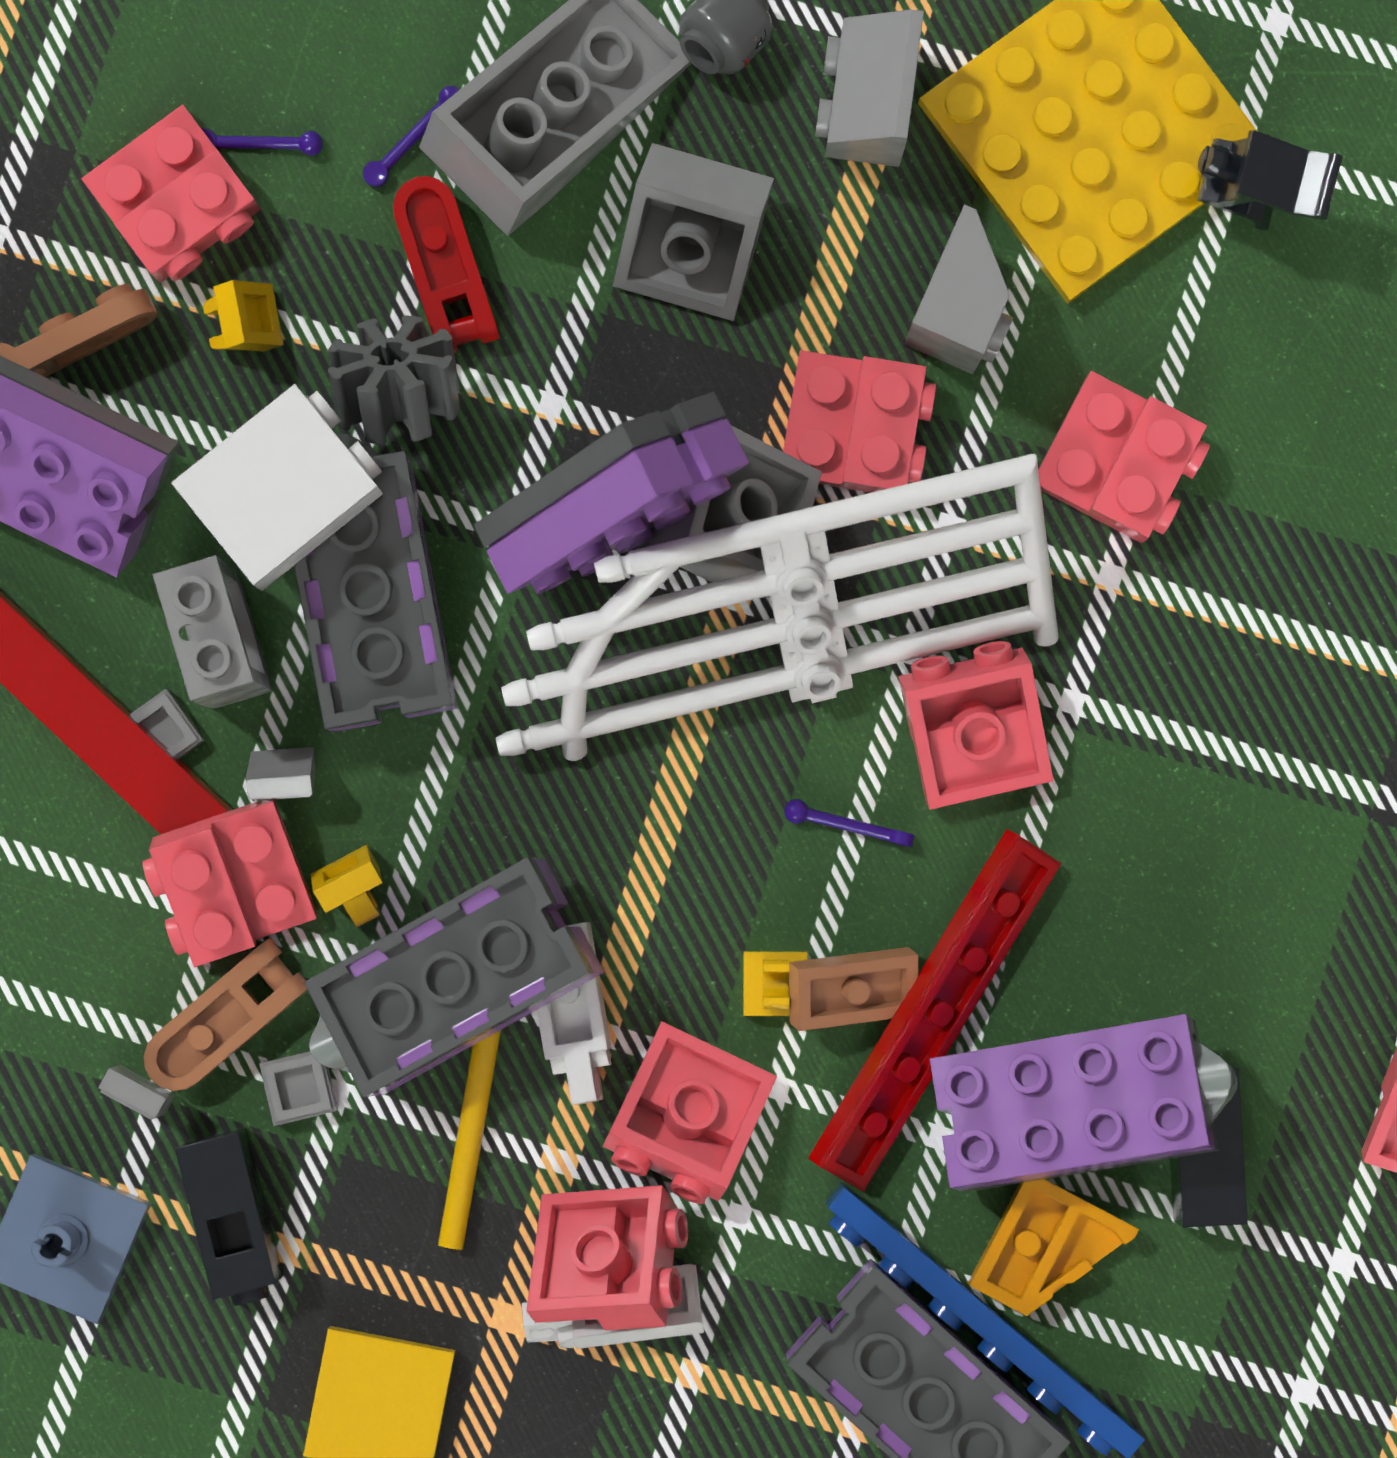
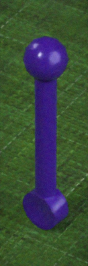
M451 85L444 87L439 93L437 104L380 162L371 161L365 165L362 174L369 186L379 188L387 183L389 179L388 170L424 135L432 112L458 92L459 88Z
M202 128L216 149L301 150L302 153L308 156H314L320 153L323 148L322 137L314 131L305 132L301 137L216 136L211 130Z
M801 799L790 800L784 808L785 818L793 824H799L807 820L907 847L913 846L915 838L913 834L811 809Z

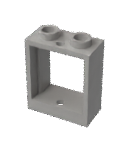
M215 555L152 574L190 701L210 709H216L273 691L236 569ZM184 626L189 641L181 638L180 632Z

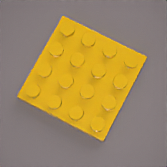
M1054 0L921 96L918 102L933 125L1067 304L1205 204L1197 201L1203 181L1200 178L1201 173L1198 170V161L1203 149L1206 146L1211 147L1213 139L1241 140L1248 137L1250 130H1256L1160 0Z

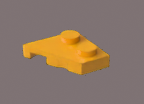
M1046 1179L1019 1183L968 1284L972 1288L1028 1316L1052 1299L1053 1294L1066 1284L1074 1283L1092 1270V1266L1120 1245H1126L1132 1241L1139 1229Z

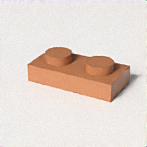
M909 947L789 962L790 1024L798 1031L892 1019L918 978V954Z

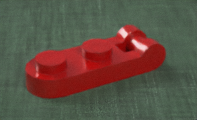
M429 176L414 177L405 182L395 195L393 202L394 218L432 335L436 334L439 329H446L452 336L454 353L458 352V345L481 339L482 344L500 339L464 224L450 188L441 180ZM467 298L473 315L449 322L443 305Z

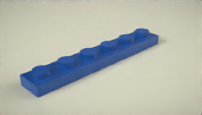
M841 1183L827 1199V1207L835 1213V1216L829 1222L831 1227L855 1247L859 1248L866 1239L885 1256L878 1266L905 1289L908 1290L916 1281L934 1296L928 1308L955 1331H958L965 1322L984 1338L977 1349L1000 1369L1007 1373L1015 1364L1034 1381L1029 1385L1027 1391L1050 1411L1057 1415L1062 1407L1065 1406L1083 1421L1076 1432L1100 1453L1107 1456L1115 1448L1125 1458H1131L1145 1439L1132 1425L847 1186Z

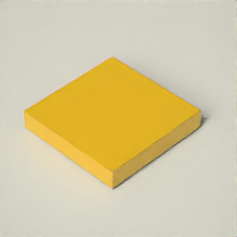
M330 1326L327 1331L303 1456L309 1458H435L456 1350Z

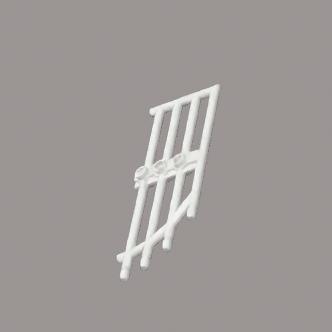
M1029 454L632 550L625 556L615 554L595 562L594 566L598 582L612 583L625 580L628 575H633V577L599 610L564 618L557 624L551 622L539 624L526 631L531 650H547L556 648L559 643H566L568 645L580 642L567 668L536 675L533 680H527L526 678L515 680L501 687L506 706H522L532 703L534 699L543 701L562 696L561 719L532 725L524 731L520 730V728L507 731L496 737V743L500 756H516L525 754L528 749L537 751L562 745L564 758L570 761H577L587 754L586 738L788 689L792 703L805 699H811L812 703L837 698L836 694L838 691L853 688L851 674L1032 630L1034 642L1039 646L1055 644L1059 636L1037 456ZM1014 485L1017 509L829 554L825 535L827 530ZM1018 535L1021 537L1023 558L842 602L837 600L834 584L836 579ZM760 547L764 570L648 598L680 566ZM1027 584L1029 605L846 649L843 633L844 627ZM770 596L774 618L600 660L614 633ZM780 644L783 665L586 712L588 689Z

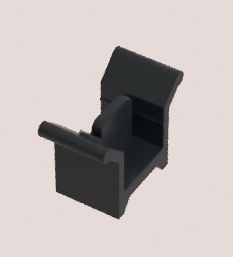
M1250 130L1248 137L1241 140L1213 139L1211 147L1206 146L1203 149L1198 161V170L1203 181L1197 201L1250 219L1256 224L1255 228L1265 231L1269 228L1273 208L1295 216L1326 220L1343 156L1336 153L1329 154L1309 151L1256 130Z

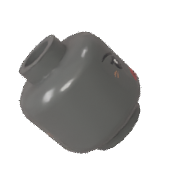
M695 0L680 17L679 31L681 34L680 46L682 52L696 68L704 73L737 74L772 37L773 23L768 12V1Z

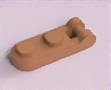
M122 284L102 293L95 300L98 305L97 307L77 317L72 312H68L46 321L38 329L41 335L15 348L9 344L0 343V356L46 377L145 327L158 316V311L147 290H132L130 284Z
M271 938L247 955L160 1029L148 1042L144 1053L145 1070L150 1079L158 1086L176 1091L188 1089L201 1082L308 991L304 984L307 980L300 972L295 975L291 973L279 958L283 952ZM258 974L274 991L261 1003L245 987Z

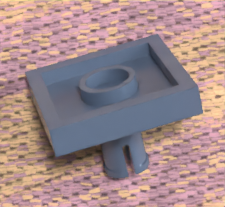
M36 1153L30 1155L0 1224V1283L95 1324L100 1323L152 1203Z

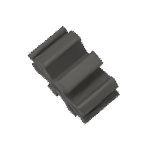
M403 316L402 326L394 338H385L379 330L378 320L370 319L357 324L360 345L343 343L341 339H336L329 347L331 367L328 369L335 413L341 420L339 425L343 430L347 431L351 429V426L362 422L367 443L386 444L387 433L393 423L403 421L410 430L412 441L432 436L429 414L446 416L447 420H453L460 411L458 397L460 388L452 336L446 329H439L436 334L426 337L422 317Z

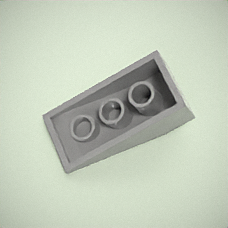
M568 0L434 110L419 148L509 236L565 187L692 63L682 52L680 42L638 0Z

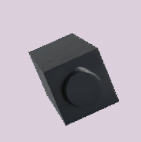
M1231 1066L1237 1076V1090L1232 1099L1214 1120L1219 1151L1170 1158L1173 1220L1183 1228L1248 1224L1239 1068Z
M246 1127L184 1143L176 1147L175 1152L212 1299L231 1296L233 1306H238L271 1296L268 1285L276 1284L284 1275Z

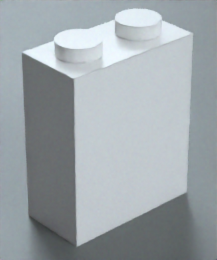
M295 384L171 482L250 582L261 591L383 494L373 481L375 477L382 473V470L358 441L348 449L332 430L341 420L318 391L306 398Z

